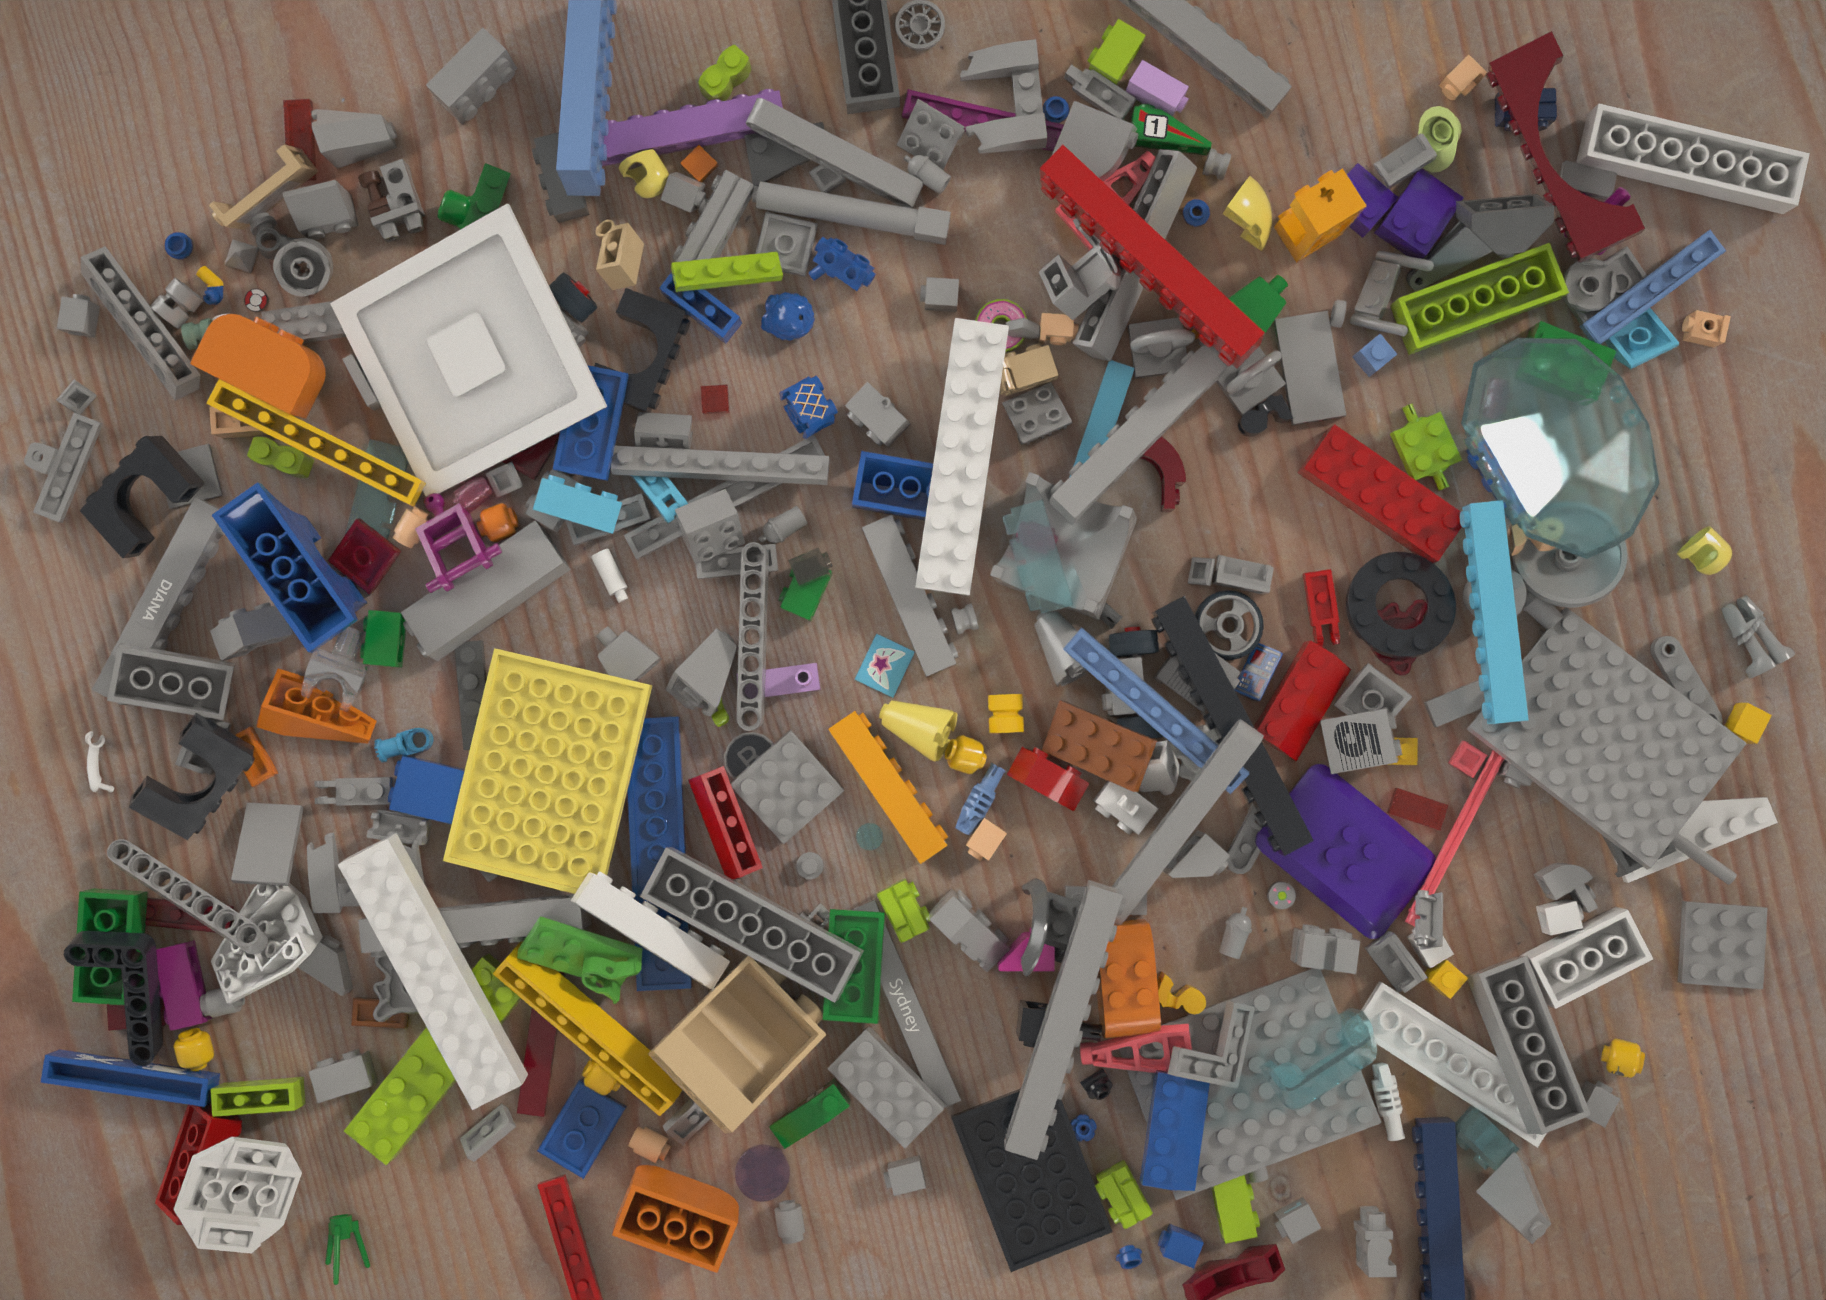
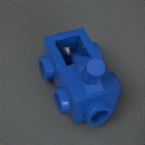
M824 237L819 240L814 249L817 254L813 261L819 265L809 271V275L813 280L826 273L832 278L836 276L856 291L863 286L868 287L875 278L876 273L873 272L875 268L870 265V261L866 257L854 254L848 250V246L843 241L837 238H829L827 240Z

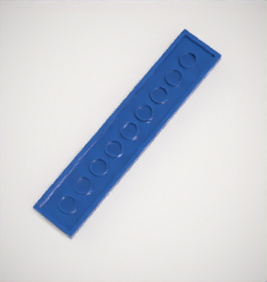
M680 717L645 718L628 786L632 892L636 894L634 900L640 904H643L644 901L652 904L659 909L656 914L664 919L667 915L681 923L679 929L688 933L690 930L689 923L640 897L666 847H673L686 854ZM635 942V946L642 948L641 971L636 975L637 991L692 988L691 977Z

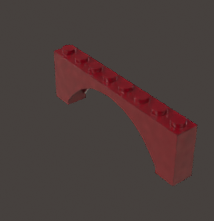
M1551 31L1490 62L1488 66L1489 72L1486 73V77L1491 88L1496 87L1500 94L1497 97V101L1503 112L1508 111L1511 117V121L1508 122L1513 135H1519L1523 143L1520 146V150L1526 161L1530 159L1535 168L1531 170L1536 184L1543 185L1546 192L1543 194V199L1554 205V211L1558 217L1554 219L1559 233L1565 232L1569 241L1566 243L1568 253L1571 258L1576 257L1578 262H1581L1641 234L1645 227L1634 204L1628 207L1612 205L1582 194L1558 175L1544 153L1538 131L1539 101L1554 66L1561 63L1563 59V53Z

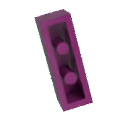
M195 940L156 949L160 997L164 1001V1020L169 1025L170 1031L212 1020L210 1015L204 1016L200 1008V997L207 992Z

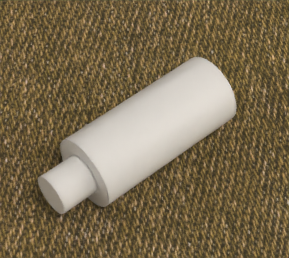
M604 549L591 556L609 595H615L618 603L628 599L625 593V589L628 587L610 550Z

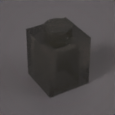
M819 547L788 560L800 587L831 575L828 569L833 567L827 552L821 553Z

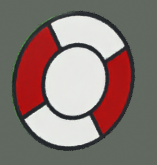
M251 289L244 298L245 306L254 312L263 310L268 302L266 293L261 289Z

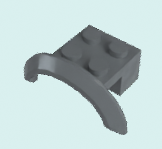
M1037 878L1031 879L1022 885L1023 892L1027 895L1031 894L1033 905L1030 938L1021 957V966L1026 977L1034 970L1044 944L1055 947V961L1062 963L1081 905L1080 901L1048 892L1045 883Z

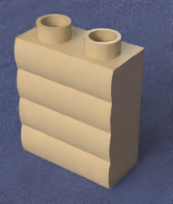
M750 956L741 960L648 1053L725 1134L732 1133L827 1035L818 1026L823 1020V1013L818 1006L803 994L794 1001L779 986L787 977L759 961L756 962Z

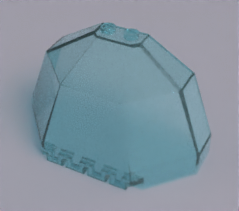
M1517 338L1473 364L1461 421L1467 436L1463 441L1472 457L1478 455L1479 460L1476 461V464L1486 481L1489 479L1493 481L1489 486L1497 500L1505 502L1507 507L1504 508V512L1512 526L1517 524L1528 538L1585 559L1613 548L1631 537L1654 496L1660 481L1649 423L1623 378L1576 339Z

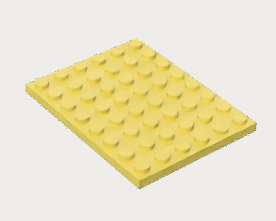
M494 648L443 861L573 894L576 893L588 873L597 875L600 871L607 875L652 685Z

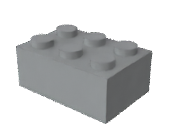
M482 27L426 86L437 101L459 123L463 124L465 121L474 118L478 108L484 102L490 101L495 96L496 90L503 83H507L513 78L517 67L507 50Z

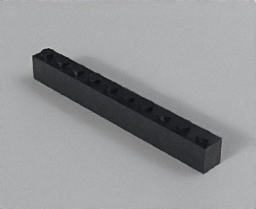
M1185 596L1152 612L1154 618L1151 619L1153 626L1158 633L1163 632L1167 640L1164 646L1171 658L1175 656L1180 665L1177 667L1180 677L1184 682L1188 681L1193 689L1190 691V695L1196 706L1201 705L1206 714L1202 716L1206 726L1210 731L1214 729L1219 738L1215 740L1216 744L1219 746L1239 719L1254 728ZM1261 741L1243 765L1249 771V775L1242 782L1244 788L1241 789V792L1247 803H1253L1257 812L1254 813L1255 819L1261 828L1266 827L1270 835L1267 841L1273 852L1278 851L1279 854L1286 856L1314 840Z

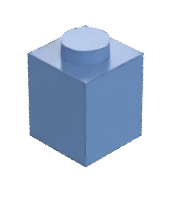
M1379 334L1353 355L1352 358L1370 377L1394 358L1397 353L1384 337Z

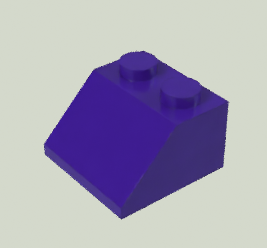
M1357 163L1347 176L1365 202L1366 207L1349 227L1363 238L1391 207L1398 196Z

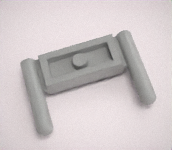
M1379 250L1376 254V261H1373L1355 306V313L1351 316L1350 324L1405 336L1408 332L1407 326L1380 319L1384 315L1400 275L1401 266L1429 272L1434 267L1433 262Z

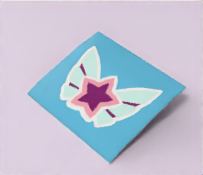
M876 634L854 680L893 698L915 652Z

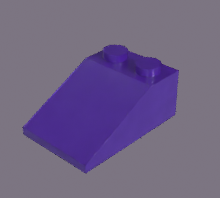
M1420 169L1416 172L1374 234L1406 256L1423 259L1454 215L1456 201H1462L1464 197L1424 169Z

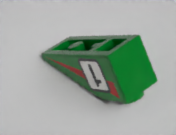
M1149 104L1134 107L1131 123L1137 128L1136 133H1138V139L1134 147L1208 155L1212 142L1162 109H1155V106Z
M834 1078L773 1122L769 1128L783 1148L786 1149L850 1107L851 1099Z

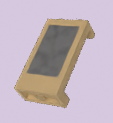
M284 144L276 152L286 165L235 206L215 201L210 203L209 206L214 211L212 216L221 226L245 230L250 226L249 221L252 217L262 212H268L284 199L282 192L297 189L319 171L302 149Z

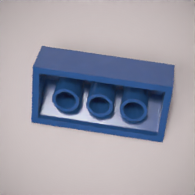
M861 451L852 507L925 521L933 463Z
M1156 1071L1140 1174V1182L1143 1186L1167 1190L1195 1191L1210 1083L1168 1074V1072Z

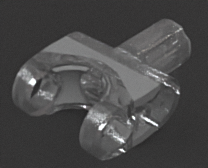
M348 627L338 634L332 651L323 648L315 650L305 672L301 696L309 698L313 689L323 680H336L343 689L342 697L344 698L340 710L348 712L361 691L369 670V665L355 660L365 633Z

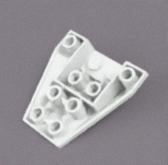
M289 883V886L257 884L239 914L255 923L267 936V946L261 953L249 954L224 938L211 959L226 1003L232 1004L292 973L312 953L323 938L306 897L292 884ZM256 934L250 935L247 938L246 943L252 942L255 939Z

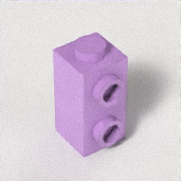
M1144 60L1141 61L1131 77L1126 92L1135 97L1139 102L1153 105L1155 109H1162L1172 117L1176 111L1181 113L1189 98L1185 97L1189 86Z

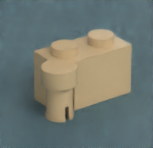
M1041 343L1027 347L1026 352L1016 355V352L1006 353L999 395L1005 394L1009 396L1056 381L1058 372L1049 345L1042 347Z

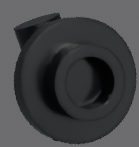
M1103 1068L1080 1082L1088 1097L1097 1100L1106 1098L1113 1086Z

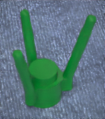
M352 1214L335 1215L329 1218L325 1264L329 1265L331 1263L334 1245V1285L339 1283L340 1240L350 1238L351 1232L354 1233L365 1267H370L368 1255L359 1231V1220L352 1221Z

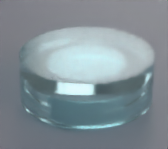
M874 823L863 824L856 833L857 843L865 850L878 848L883 841L881 828Z

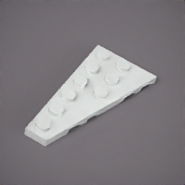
M1767 797L1703 800L1678 833L1706 852L1778 822ZM1675 848V852L1658 859L1650 869L1647 870L1642 867L1622 876L1623 881L1626 883L1632 882L1689 859V857Z

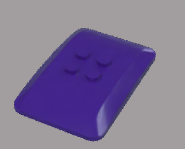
M1324 764L1312 765L1291 789L1289 794L1314 841L1283 856L1278 851L1273 852L1267 841L1270 835L1266 827H1263L1255 836V844L1260 852L1362 935L1369 939L1380 938L1425 883L1436 861V857L1418 839L1337 773L1331 774L1329 767Z

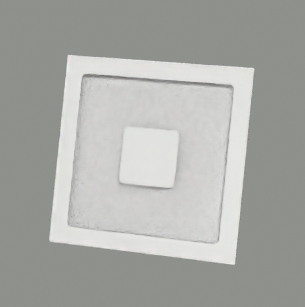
M505 204L330 303L416 478L426 483L423 488L426 497L432 493L440 494L607 407L509 204Z

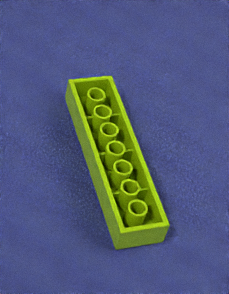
M487 954L479 960L472 969V972L502 1025L521 1001V998L493 975V972L500 966L501 962L491 954ZM427 1027L344 1130L347 1135L386 1166L397 1157L456 1082Z

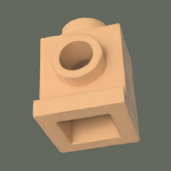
M1468 55L1445 77L1439 86L1448 99L1455 100L1460 94L1466 96L1480 83L1487 72Z
M1699 310L1690 313L1682 324V331L1684 332L1683 341L1713 348L1725 343L1731 316H1720Z
M1042 313L1038 344L1044 345L1045 340H1049L1052 345H1066V342H1071V340L1075 339L1078 332V324H1075L1074 320L1064 314Z

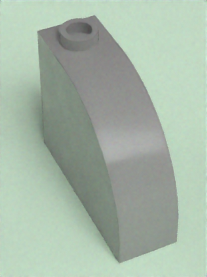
M1074 101L1052 155L1064 145L1096 176L1105 181L1119 168L1128 149L1134 148L1138 139L1137 128L1132 123Z

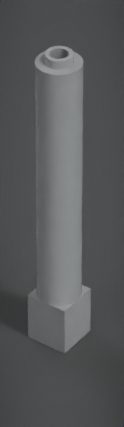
M762 181L759 186H754L752 202L756 203V208L914 236V240L946 245L951 212L920 206L918 210Z

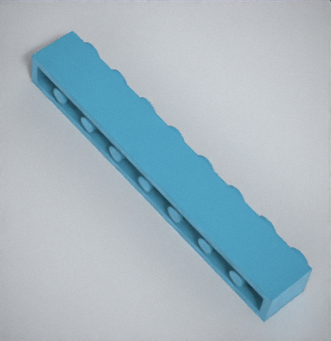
M1503 500L1471 503L1462 507L1460 524L1462 528H1465L1466 538L1463 540V550L1465 555H1468L1469 566L1466 567V577L1468 582H1471L1472 587L1469 603L1475 613L1472 629L1474 636L1478 639V648H1476L1475 654L1477 663L1481 665L1482 675L1479 676V687L1481 691H1484L1485 702L1482 703V714L1484 719H1487V724L1527 721L1529 718Z

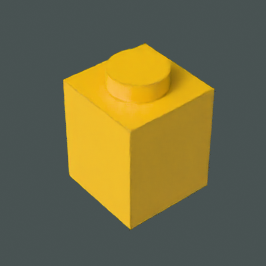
M1736 703L1724 726L1747 744H1758L1772 715L1749 703Z
M1446 959L1424 972L1428 977L1425 981L1441 995L1449 999L1454 996L1468 979Z

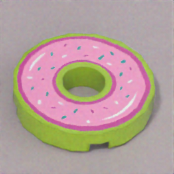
M996 299L986 303L979 310L975 321L995 323L997 320L1008 322L1020 318L1027 319L1017 303L1008 299ZM1007 336L1005 352L1015 350L1023 343L1025 338Z

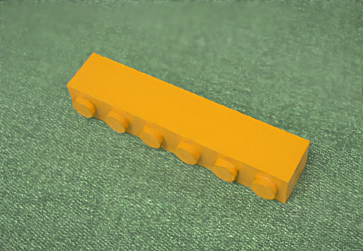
M854 711L828 730L914 856L922 864L947 846L945 839L948 836L940 824L935 827L929 819L933 814L926 803L919 804L914 795L918 792L909 779L905 782L899 775L902 768L895 758L888 759L883 751L887 746L880 736L873 737L868 729L872 725L865 714L862 712L858 715Z

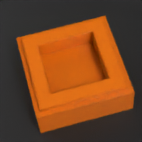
M700 145L680 163L695 180L701 183L719 166Z

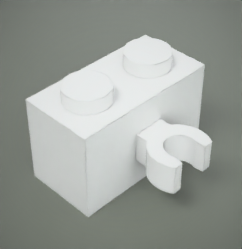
M1110 781L1106 782L1093 799L1098 804L1095 809L1106 818L1112 815L1119 820L1117 826L1129 835L1132 831L1139 835L1158 810L1157 807L1137 792H1132Z

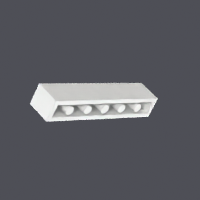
M599 871L597 875L593 873L587 874L571 902L703 986L714 989L730 963L729 960L723 957L725 954L723 950L713 944L707 947L701 943L703 937L691 930L685 933L679 929L681 923L668 915L665 919L656 914L659 909L646 901L640 904L634 900L636 894L622 886L619 890L612 886L613 879Z

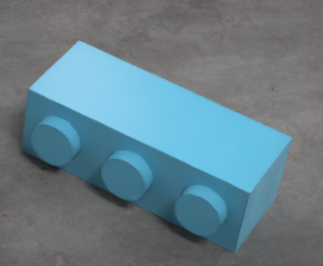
M549 475L548 479L542 478L533 510L613 534L622 502L617 501L618 495L602 491L601 496L590 493L592 487L576 483L575 487L564 485L565 479Z

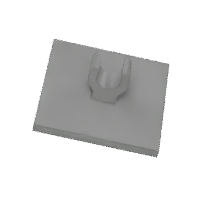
M210 444L177 452L205 484L189 502L172 503L166 496L169 509L189 505L194 497L208 500L223 496Z

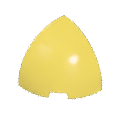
M1249 176L1228 204L1223 215L1245 229L1240 237L1262 251L1270 236L1272 211L1265 191L1254 178Z

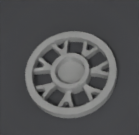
M913 0L906 3L899 10L895 20V29L898 38L905 46L914 50H927L941 40L945 30V19L942 11L934 3L927 0ZM922 5L923 13L915 14L914 6ZM933 9L937 15L930 20L927 14ZM904 12L911 16L910 22L901 18ZM931 24L941 25L940 32L930 30ZM910 27L911 32L902 35L900 29ZM929 34L933 41L926 43L923 36ZM913 35L920 37L918 44L910 42Z

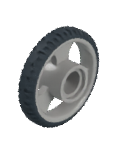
M1231 590L1216 592L1208 596L1199 605L1195 613V617L1204 634L1213 630L1219 638L1229 639V651L1220 650L1210 643L1214 653L1223 660H1236L1248 655L1257 647L1262 638L1264 621L1261 611L1250 597L1241 592ZM1222 600H1232L1233 607L1231 611L1219 614L1215 619L1206 614L1213 604ZM1246 612L1251 613L1254 623L1253 633L1249 641L1243 640L1240 636L1244 629V621L1241 616ZM1225 618H1229L1234 622L1235 627L1231 633L1224 631L1222 627V622Z

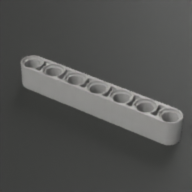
M756 99L746 121V125L757 133L899 206L913 208L923 187V182L918 178L765 99Z
M755 542L745 545L741 552L737 723L743 730L747 731L761 727L765 714L769 554L766 547ZM759 548L762 553L761 559L758 562L752 563L749 560L748 554L751 549ZM752 575H758L761 579V585L756 590H752L748 586V579ZM751 602H757L760 606V613L756 617H751L747 613V606ZM751 629H755L759 633V641L756 644H750L746 639L747 632ZM750 656L756 657L759 662V666L754 672L746 668L745 663ZM749 683L756 685L758 688V694L754 699L747 697L745 694V687ZM749 710L757 715V722L753 726L746 724L744 721V715Z
M118 839L109 845L107 856L120 870L249 954L261 953L266 948L267 936L252 921L125 839ZM128 851L127 856L120 859L121 855ZM149 865V868L141 873L142 868ZM170 879L166 886L161 887L165 880ZM192 892L187 900L182 901L187 893ZM213 906L210 913L203 915L208 907ZM235 920L234 924L230 928L225 929V926L229 921ZM256 934V937L252 942L246 943V940L250 935Z

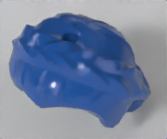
M787 292L768 296L765 302L766 312L761 320L762 330L772 333L781 340L786 339L788 341L800 339L810 332L815 318L812 305L806 297L800 296L797 293L790 294Z

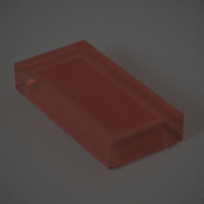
M1395 788L1387 813L1441 831L1449 805Z

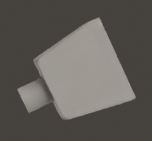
M607 626L596 636L606 647L598 654V658L611 676L638 682L662 660L660 655L629 631L625 630L617 636Z

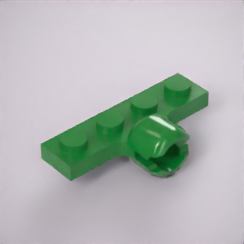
M485 163L474 194L472 196H465L453 190H447L442 198L437 217L439 220L456 226L461 230L499 208L511 173Z

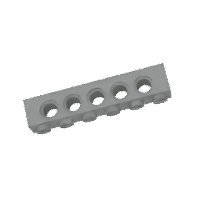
M106 246L80 257L82 276L173 399L176 401L198 390L201 375L190 364L191 361Z

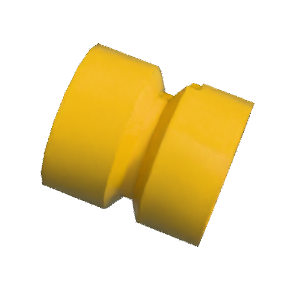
M1023 694L988 695V710L993 712V715L989 718V733L1024 732V720L1018 713L1023 709Z

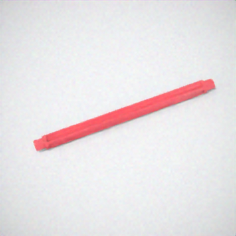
M1492 750L1425 883L1420 889L1429 891V895L1435 893L1504 761V758L1494 750ZM1414 900L1411 908L1408 909L1409 914L1405 919L1406 923L1414 927L1415 919H1420V916L1415 914L1416 900Z

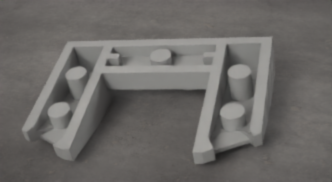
M1036 39L1006 43L970 52L968 59L972 61L967 71H961L960 81L1011 77L1016 117L998 119L966 127L968 138L975 134L982 143L978 147L979 154L1046 148L1047 132L1045 114L1042 107Z
M389 832L387 837L396 832ZM334 833L325 835L326 844L316 849L312 842L308 843V879L313 913H340L345 906H360L346 879L342 878L341 870L337 865L339 864ZM414 840L411 848L403 846L424 883L419 844L417 840Z

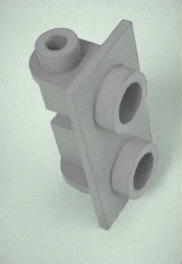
M1419 890L1418 895L1415 896V914L1419 915L1420 919H1415L1414 940L1417 941V946H1420V950L1442 947L1443 893L1429 895V891Z

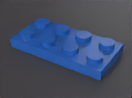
M587 365L607 407L560 431L553 470L608 481L629 374Z

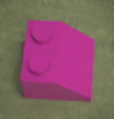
M1031 927L1030 932H1023L1009 946L1010 950L997 962L999 971H1023L1021 957L1027 947ZM1044 944L1033 971H1055V947Z

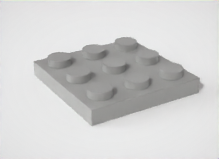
M791 729L730 782L737 794L783 844L845 791Z
M1682 901L1678 982L1684 984L1763 989L1768 908Z

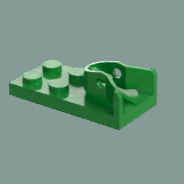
M830 909L829 932L864 950L839 1000L834 1003L824 997L823 1020L879 1023L885 912Z

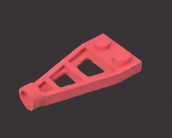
M1146 151L1137 160L1116 170L1103 182L1113 190L1111 185L1121 177L1127 176L1133 183V187L1121 199L1130 206L1143 187L1156 157L1151 152ZM1140 165L1145 169L1146 172H1143L1140 169ZM1059 205L1055 212L1082 243L1091 250L1093 246L1076 228L1073 222L1076 218H1069L1061 210V205Z
M1189 1024L1162 1025L1161 1031L1148 1034L1116 1037L1097 1043H1080L1082 1065L1093 1064L1098 1067L1156 1073V1071L1168 1072L1173 1046L1192 1050ZM1159 1042L1163 1045L1164 1057L1161 1059L1145 1058L1140 1055L1139 1049L1145 1044ZM1132 1047L1134 1057H1113L1112 1050Z

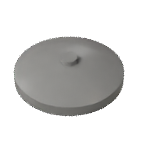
M1564 503L1543 508L1527 519H1536L1540 525L1544 521L1552 519L1560 522L1564 528V534L1556 548L1550 551H1539L1531 540L1526 538L1523 549L1513 556L1516 573L1522 576L1526 589L1534 596L1555 606L1583 607L1602 600L1619 584L1627 564V547L1619 528L1606 515L1585 505Z

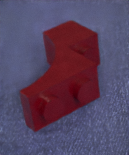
M1277 1244L1249 1246L1237 1258L1208 1261L1185 1281L1182 1286L1187 1300H1216L1245 1287L1274 1282L1285 1271V1267Z

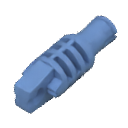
M990 763L981 783L974 785L964 803L955 826L956 829L971 836L985 817L996 797L994 791L1006 772L1004 769Z

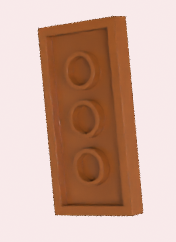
M1060 700L1042 751L1132 792H1138L1157 740L1069 702Z

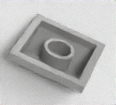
M1368 663L1350 680L1335 701L1334 706L1346 715L1388 707L1389 713L1394 712L1396 716L1412 698V695Z

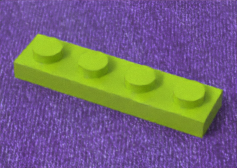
M778 252L672 262L671 264L676 292L782 281L783 278Z

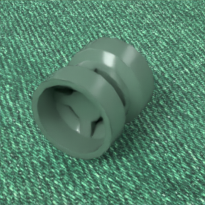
M211 318L202 319L197 324L192 322L182 324V337L189 350L198 348L208 326L212 322Z

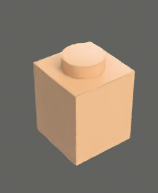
M983 818L965 843L970 848L968 853L979 861L983 857L990 860L1007 833L986 818Z

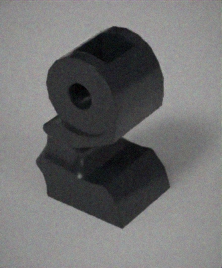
M1282 394L1279 396L1270 395L1255 410L1244 413L1237 425L1240 433L1248 437L1257 436L1267 428L1269 413L1274 416L1275 422L1281 424L1290 422L1293 416Z

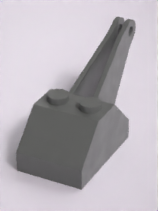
M1538 194L1456 201V218L1459 222L1423 258L1433 262V269L1429 272L1412 269L1406 277L1408 285L1414 290H1422L1492 251L1499 257H1513L1515 253L1525 252L1554 222V205Z

